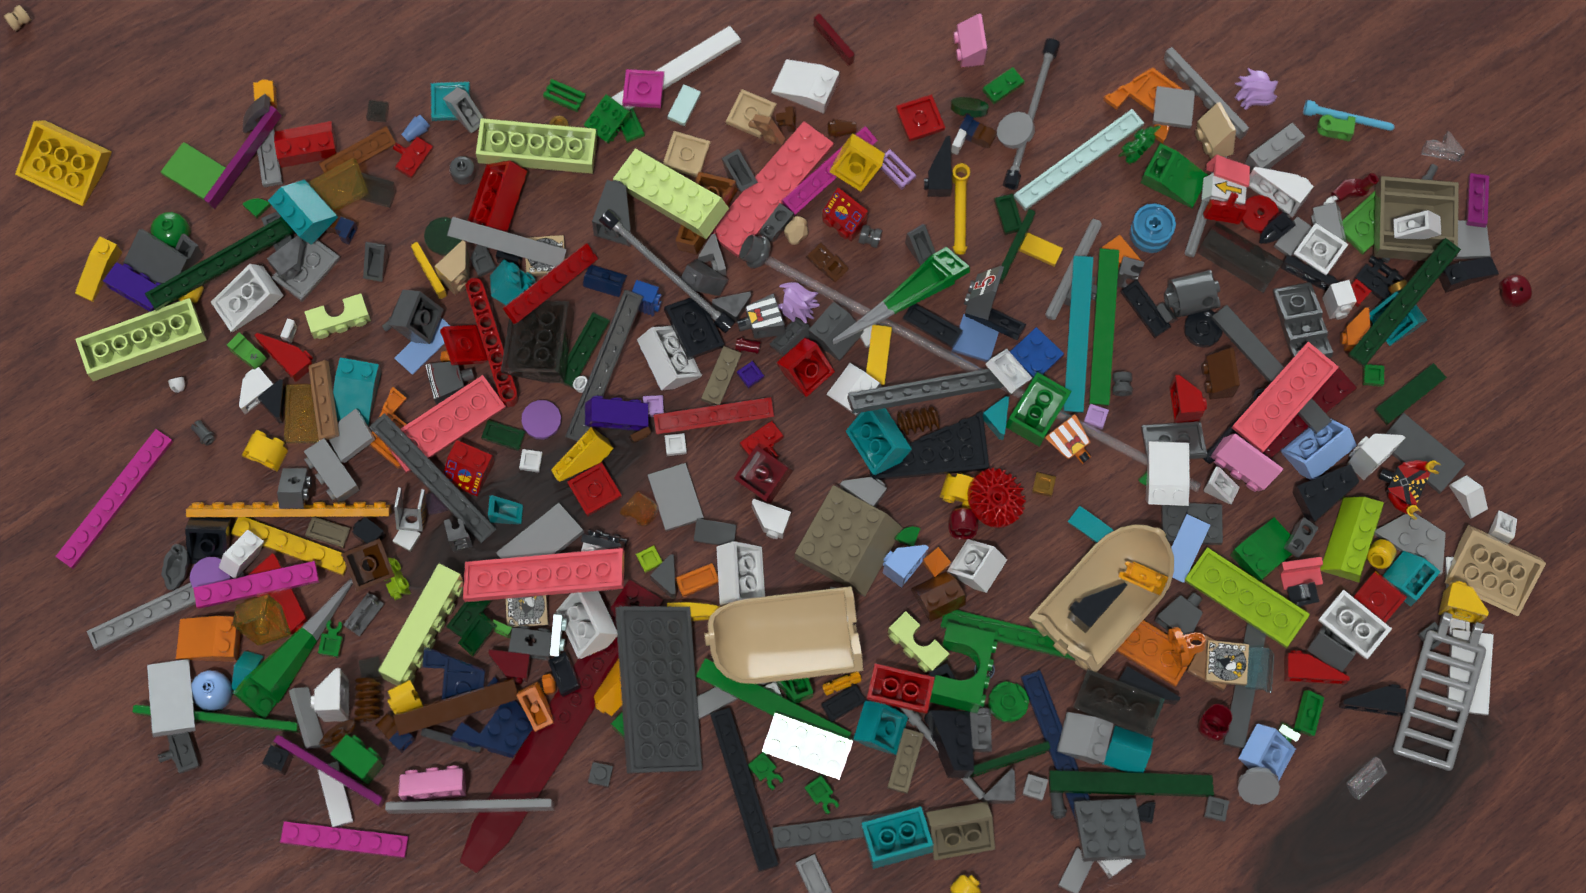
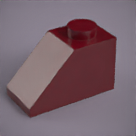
M489 650L490 658L507 680L513 678L514 683L521 685L522 682H528L531 663L530 654Z

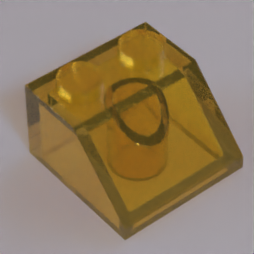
M270 595L236 605L232 626L257 646L290 636L291 632L282 606Z

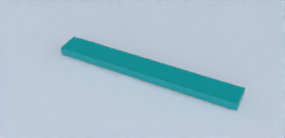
M1073 257L1065 388L1072 392L1064 404L1063 412H1084L1093 257Z

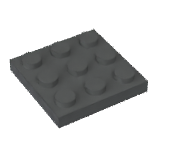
M1136 799L1074 802L1073 807L1083 862L1145 858L1146 853Z

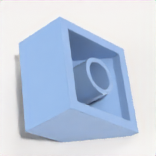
M926 545L897 548L894 552L890 551L884 558L883 574L902 588L927 556L929 547Z
M1257 724L1238 759L1249 769L1256 767L1267 768L1271 770V773L1276 774L1278 780H1280L1296 748L1277 729Z

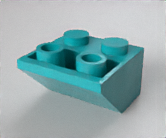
M503 260L490 275L491 296L507 305L536 282L535 278L530 273L520 270L516 264Z
M1403 551L1383 577L1408 596L1404 602L1411 607L1441 571L1425 558Z

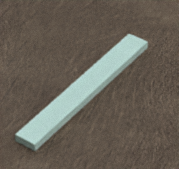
M1131 109L1016 192L1014 198L1026 211L1141 128L1144 122Z

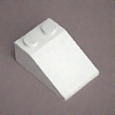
M786 59L771 93L825 113L839 82V72L819 64Z
M1254 167L1250 174L1248 187L1258 194L1272 199L1278 208L1283 209L1293 218L1306 201L1314 186L1308 179L1296 174Z
M249 264L211 303L229 330L234 332L269 310L284 295L264 266Z
M1149 441L1146 502L1154 505L1189 506V443Z

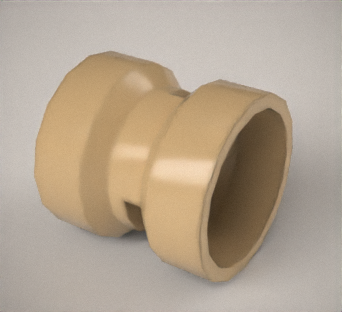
M20 5L15 7L12 13L4 15L5 20L14 31L19 30L22 24H27L31 21Z

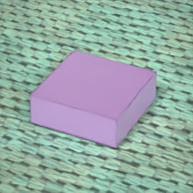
M663 395L643 396V403H648V417L664 413Z
M1090 404L1084 424L1102 430L1109 410Z

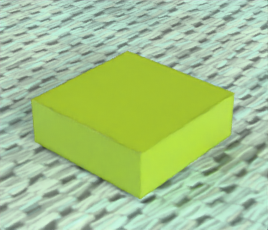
M654 545L636 554L645 573L659 567L662 563Z

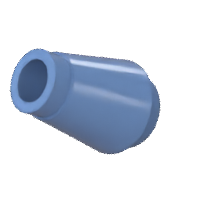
M419 115L412 119L402 133V136L410 142L416 136L418 137L427 132V128L430 125Z

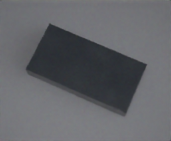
M567 652L548 660L559 692L563 697L581 688Z
M854 684L822 703L821 707L830 722H834L863 705L866 700L857 685Z

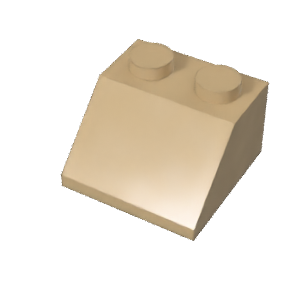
M1218 102L1198 120L1197 129L1195 130L1197 139L1201 140L1205 154H1208L1211 159L1215 155L1226 157L1234 153L1236 129L1221 102Z
M464 240L435 265L438 279L454 295L458 292H463L469 280L470 256Z

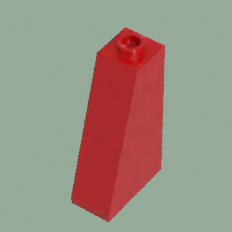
M272 553L247 576L281 569L282 567L276 556ZM292 588L256 596L292 635L308 621Z

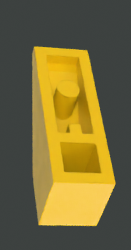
M102 237L98 238L88 256L75 291L76 295L91 302L95 300L104 284L103 280L122 254L117 244Z
M591 427L551 471L559 482L599 464L614 448L605 436Z

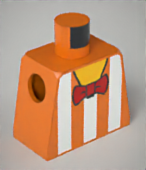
M1075 414L1045 437L1068 460L1076 456L1081 464H1084L1091 458L1085 449L1091 442Z

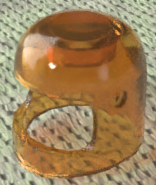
M637 491L621 509L620 515L625 518L628 516L633 517L637 520V525L648 526L655 519L658 513V506L652 499Z

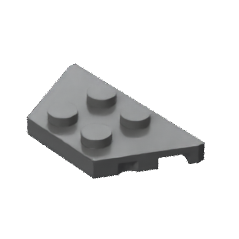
M1413 513L1417 518L1416 520H1413L1408 514H1404L1376 530L1375 536L1390 541L1400 552L1406 551L1425 558L1441 571L1438 576H1441L1443 573L1446 534L1444 531L1416 513Z

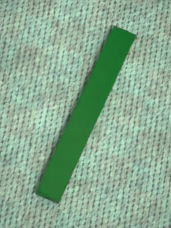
M1099 249L1089 404L1109 406L1119 265V250Z
M959 610L946 614L942 618L940 626L942 629H946L948 622L995 633L994 641L1076 661L1068 653L1066 656L1053 647L1055 642L1048 635L1043 637L1036 629Z
M706 658L696 675L698 679L773 717L775 712L847 738L851 735V732L757 684L739 683L727 678L715 666L714 662Z
M133 705L132 713L151 717L150 706ZM194 711L195 722L300 733L299 724L296 722Z

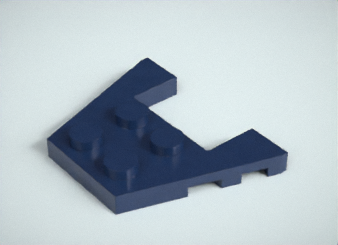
M424 647L423 667L444 669L442 700L484 687V669Z
M493 677L488 686L499 683V681ZM514 700L501 704L481 733H478L462 722L452 735L451 740L455 742L462 741L468 743L469 746H479L488 749L487 751L513 758L533 727L524 710Z

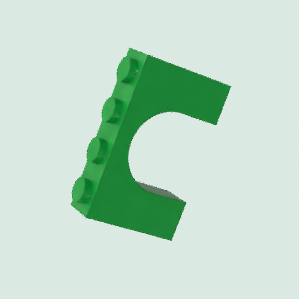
M950 622L947 623L942 647L945 650L970 657L976 664L978 672L968 680H954L936 675L930 697L931 703L978 714L979 707H984L986 699L983 689H987L990 677L986 676L987 671L992 670L994 659H990L991 653L995 654L998 643L994 641L995 633Z

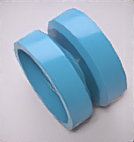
M1147 204L1141 207L1135 214L1130 227L1131 241L1138 249L1148 253H1155L1165 249L1175 231V217L1168 208L1160 204Z

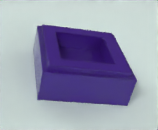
M753 361L737 371V375L748 389L764 378V375Z

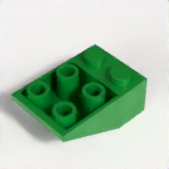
M1160 143L1143 175L1141 184L1193 208L1203 189V178L1209 175L1178 151Z

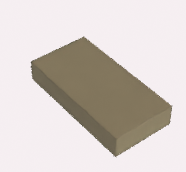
M312 517L305 536L344 548L351 529Z

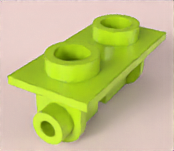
M388 558L395 577L389 578L391 582L386 584L390 596L394 600H398L402 597L401 594H411L409 583L401 573L399 562L395 558Z

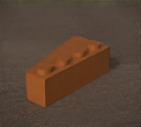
M698 172L695 183L721 197L728 206L738 191L736 180ZM681 225L676 238L678 250L697 255L707 239Z

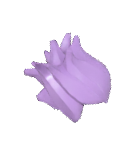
M1248 68L1250 76H1240L1241 82L1235 83V85L1243 87L1235 98L1238 101L1244 99L1241 107L1245 106L1244 109L1246 110L1252 105H1270L1277 98L1273 92L1278 81H1270L1267 73L1263 71H1254Z
M796 282L785 283L779 286L785 288L783 289L785 292L784 302L778 305L779 310L783 311L784 316L788 317L792 322L795 321L796 317L801 318L804 323H807L806 317L814 319L810 313L813 314L811 308L819 307V304L816 303L817 300H814L818 292H810Z

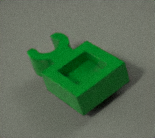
M328 620L326 624L328 634L322 633L318 654L339 658L343 637L338 636V634L342 631L343 624L339 622L338 627L332 629V621Z
M764 752L748 764V768L760 782L764 779L767 780L770 790L773 791L775 789L771 784L772 780L776 779L779 783H783L782 777L773 773L776 770V766Z
M822 776L804 787L816 805L822 802L825 814H830V811L827 809L828 804H833L836 809L839 807L836 800L830 799L829 796L833 794V791Z

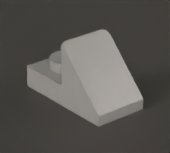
M712 234L699 254L698 260L702 263L711 261L712 269L726 276V267L716 235Z

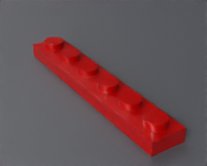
M587 243L582 245L504 306L503 310L513 324L518 323L598 259Z
M769 397L655 414L653 417L656 434L770 418L774 417L772 400Z

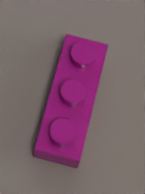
M1469 174L1466 225L1482 228L1487 226L1488 175Z

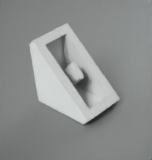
M1216 467L1203 492L1228 504H1232L1240 487L1220 467Z
M1467 475L1449 485L1470 519L1488 510L1483 487Z
M1499 510L1488 534L1509 543L1515 536L1517 518Z

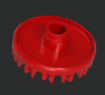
M994 468L987 469L976 475L970 482L967 492L968 503L972 512L982 523L994 528L1007 527L1018 520L1025 509L1022 505L1026 503V500H1024L1025 495H1021L1024 488H1019L1021 483L1016 484L1014 480L1017 478H1012V474L1006 475V470L1001 471L1000 468L994 470Z

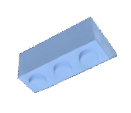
M1332 420L1329 425L1317 434L1311 428H1308L1283 448L1281 453L1302 476L1313 480L1320 477L1321 474L1354 449L1357 444L1350 428Z

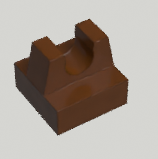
M793 106L785 107V112L776 114L778 126L786 127L788 132L796 131V112Z

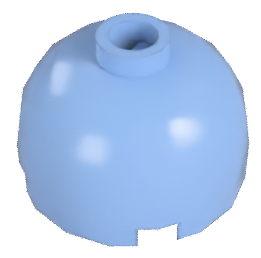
M207 670L201 672L191 683L193 702L205 712L222 710L229 704L232 698L231 682L224 674L218 671Z

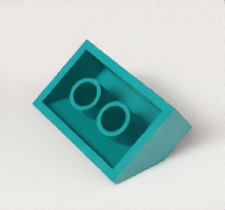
M306 180L280 187L268 200L295 233L311 245L338 218Z
M886 408L861 412L846 430V433L873 475H877L901 463L912 450Z
M922 807L861 823L873 869L933 853V842Z

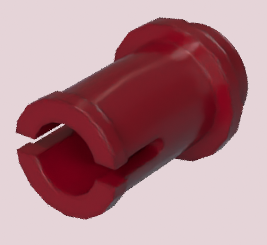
M743 337L741 339L737 338L735 350H739L740 353L745 351L758 354L760 342L745 340Z

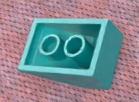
M340 357L333 389L337 422L354 409H357L369 427L382 374L379 364Z

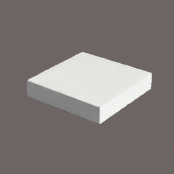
M1005 349L985 364L1011 394L1032 379L1030 374L1008 349Z

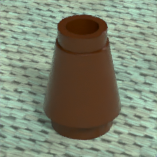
M837 119L828 121V135L830 137L837 138L856 133L857 131L856 122Z

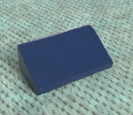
M590 265L584 275L583 286L620 297L627 275Z

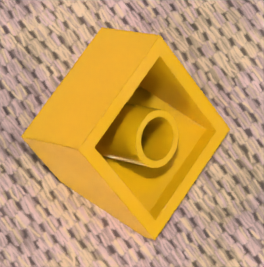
M852 134L841 148L829 172L862 192L881 168L885 153Z
M1460 581L1452 582L1443 592L1439 615L1444 614V612L1453 614L1452 618L1473 624L1476 622L1481 623L1488 616L1489 612L1473 587L1467 586L1466 583Z

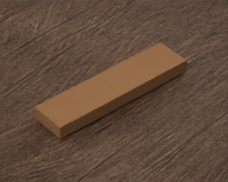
M323 360L308 366L319 441L323 438L329 440L339 436L329 361Z

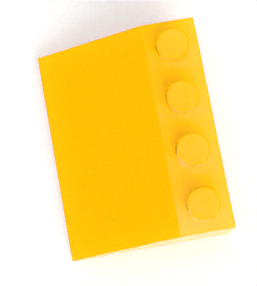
M45 120L34 121L15 175L84 206L103 175L112 151Z

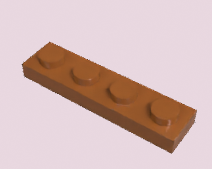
M384 126L318 164L329 181L394 145L396 142L387 126Z

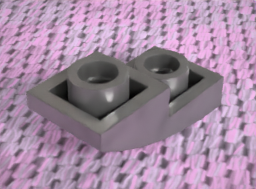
M266 94L254 101L246 111L243 118L244 133L254 129L260 121V117L269 112L270 98Z

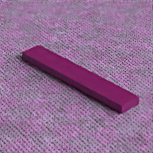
M271 106L269 112L264 114L204 197V201L210 207L215 209L282 117L276 108Z
M277 735L273 742L279 747L289 751L294 756L380 808L383 806L385 801L381 796L280 735Z

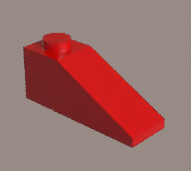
M260 333L254 335L258 343L295 382L309 372L308 366L312 365L311 360L313 358L306 350L302 352L294 345Z
M1293 650L1284 657V681L1342 685L1350 681V677L1309 654H1303L1302 651Z

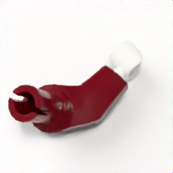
M1370 173L1363 180H1344L1331 193L1332 197H1329L1324 202V205L1334 203L1335 201L1340 203L1348 197L1358 198L1367 195L1369 188L1379 182L1377 175Z

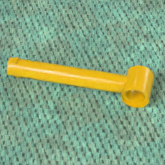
M963 163L957 164L953 168L952 182L955 184V240L952 248L954 253L958 255L965 254L968 248L966 247L965 239L966 189L970 168ZM963 172L966 176L960 178L956 173Z

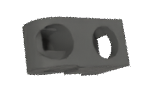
M779 203L762 226L760 234L766 236L773 243L780 233L784 231L786 225L793 219L794 213Z
M1303 517L1294 525L1293 532L1286 542L1284 549L1299 558L1310 544L1319 527ZM1302 526L1309 527L1311 531H1307Z

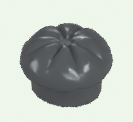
M753 234L749 235L740 249V259L746 261L749 268L755 269L763 266L769 258L771 251L769 239L766 236L757 237Z

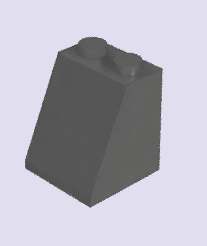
M607 180L592 220L594 236L631 247L632 244L623 235L621 236L619 232H615L613 229L610 231L599 221L602 215L610 209L620 219L619 222L623 228L629 231L628 233L631 235L626 185L617 180Z

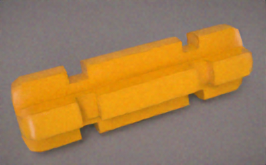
M859 672L850 673V676L845 675L833 680L832 683L823 684V692L825 695H830L835 690L837 692L851 686L852 683L857 684L861 682V676Z

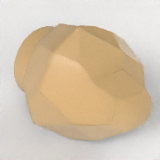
M793 217L785 227V236L792 245L799 244L808 235L807 221L802 217Z

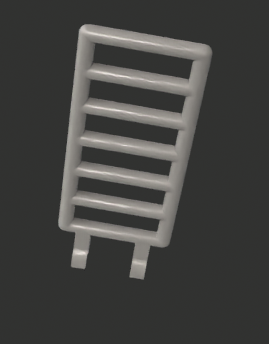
M1444 612L1440 618L1438 631L1429 630L1426 633L1393 752L1451 771L1455 763L1485 658L1486 648L1478 645L1484 624L1478 622L1473 624L1469 642L1446 635L1453 614ZM1433 639L1477 653L1474 665L1430 651ZM1431 659L1472 672L1469 683L1467 684L1426 671L1427 660ZM1422 678L1466 691L1463 703L1420 690ZM1416 698H1422L1459 710L1458 722L1413 709ZM1411 716L1455 730L1452 742L1408 728ZM1405 736L1448 749L1447 760L1443 761L1403 748Z

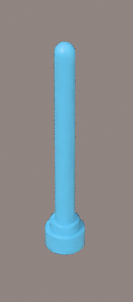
M1311 100L1306 101L1303 115L1307 116L1316 114L1331 115L1334 118L1347 120L1348 116L1356 117L1355 123L1389 131L1394 129V124L1320 107L1318 104H1315V101Z

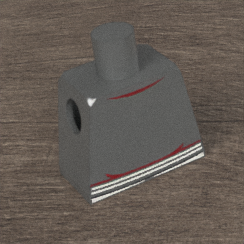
M451 362L425 364L436 405L464 387L463 382L474 380L472 368L460 371L459 365H452Z

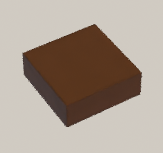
M646 427L631 434L629 438L634 444L650 436L651 431L649 427Z

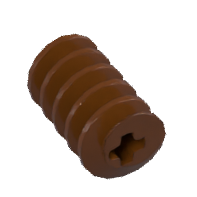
M931 405L928 407V411L925 407H921L920 413L916 408L913 409L912 414L909 410L905 411V415L901 411L897 413L898 428L901 433L904 430L906 435H909L910 429H912L914 434L917 433V428L924 432L925 426L930 431H932L933 425L938 430L940 429L938 412Z
M372 678L355 679V682L358 683L355 686V690L358 693L354 697L358 701L354 705L358 709L354 711V714L358 717L354 721L372 722L380 718V715L375 714V711L381 710V707L375 706V703L380 702L381 699L376 698L375 695L380 694L381 691L376 690L375 687L380 686L381 683Z

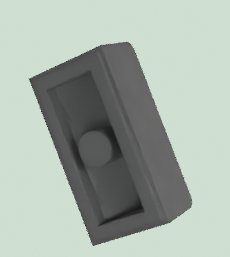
M796 317L795 321L785 328L786 334L777 336L770 343V346L783 357L802 339H809L810 326Z
M697 519L694 541L714 545L730 543L735 540L737 527L735 524Z

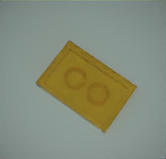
M354 158L308 182L334 212L369 194L357 160Z
M311 384L286 385L285 443L319 442Z

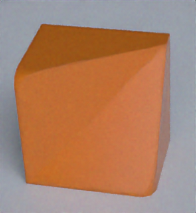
M939 547L922 561L933 577L938 576L951 565V561Z

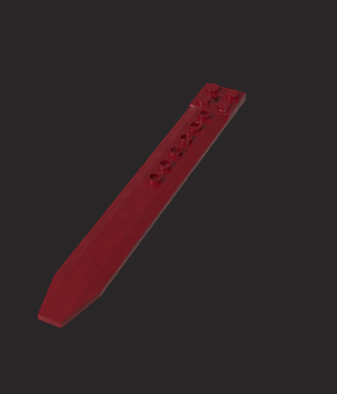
M629 579L608 613L617 630L616 607L630 606L636 602L640 603L639 606L660 607L664 602L663 599ZM618 636L607 648L576 661L573 668L581 688L564 697L558 689L549 703L554 722L537 731L532 729L487 800L537 799L596 708L594 695L619 659ZM529 811L479 812L473 821L459 862L478 873L509 844Z

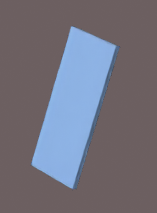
M440 317L430 344L411 341L394 359L413 375L444 345L440 329L450 325Z
M1186 514L1171 547L1174 555V574L1172 578L1183 583L1185 582V578L1191 569L1210 524Z

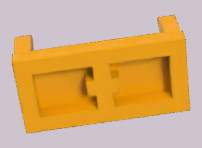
M1129 561L1125 563L1127 570L1126 572H1120L1118 577L1161 596L1169 577L1134 561L1133 563Z

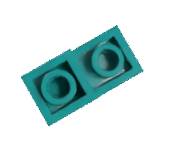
M1081 506L1078 507L1068 520L1071 526L1084 533L1095 543H1098L1103 537L1114 531Z

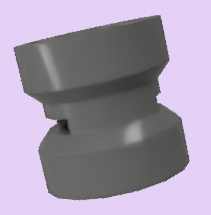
M864 224L858 243H867L871 247L877 248L883 230L878 228L871 229L870 226Z
M1114 373L1113 382H1115V386L1113 387V395H1132V373Z

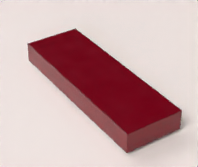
M816 15L813 26L849 67L854 63L855 54L822 15Z

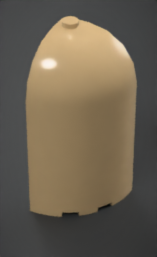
M1134 524L1121 527L1107 534L1092 547L1031 614L1029 619L1043 637L1048 635L1055 642L1053 647L1064 656L1068 653L1076 660V665L1096 674L1161 601L1170 587L1174 574V555L1165 537V532L1160 528ZM1127 561L1133 563L1134 561L1169 577L1161 596L1118 577L1120 572H1126L1127 566L1125 563ZM1124 582L1127 584L1124 591L1086 633L1067 618L1071 613L1069 608L1076 600L1080 602L1086 596Z
M852 587L739 600L718 608L709 618V633H705L706 646L710 645L715 666L727 678L739 683L758 684L863 671L859 635L856 625H853L857 621Z

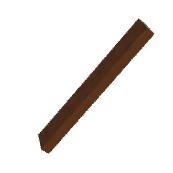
M512 678L394 714L398 734L400 736L518 700L517 690Z

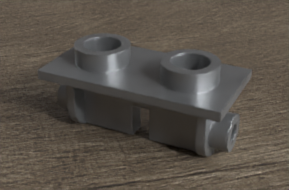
M367 593L343 625L360 637L384 603L378 600L375 595Z

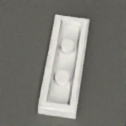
M338 762L328 764L341 772ZM318 770L332 827L335 828L354 822L345 786Z

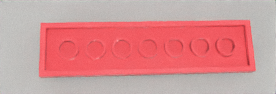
M803 121L755 177L758 183L747 188L739 195L709 236L715 234L719 244L736 257H739L740 249L746 238L751 234L757 236L760 233L762 226L779 203L784 205L781 200L809 176L833 148L834 143Z
M623 548L465 562L463 600L465 602L624 589L625 552Z

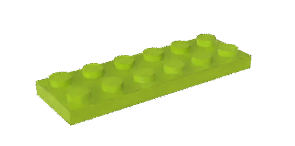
M1208 547L1185 578L1186 583L1285 648H1288L1310 616L1309 613Z

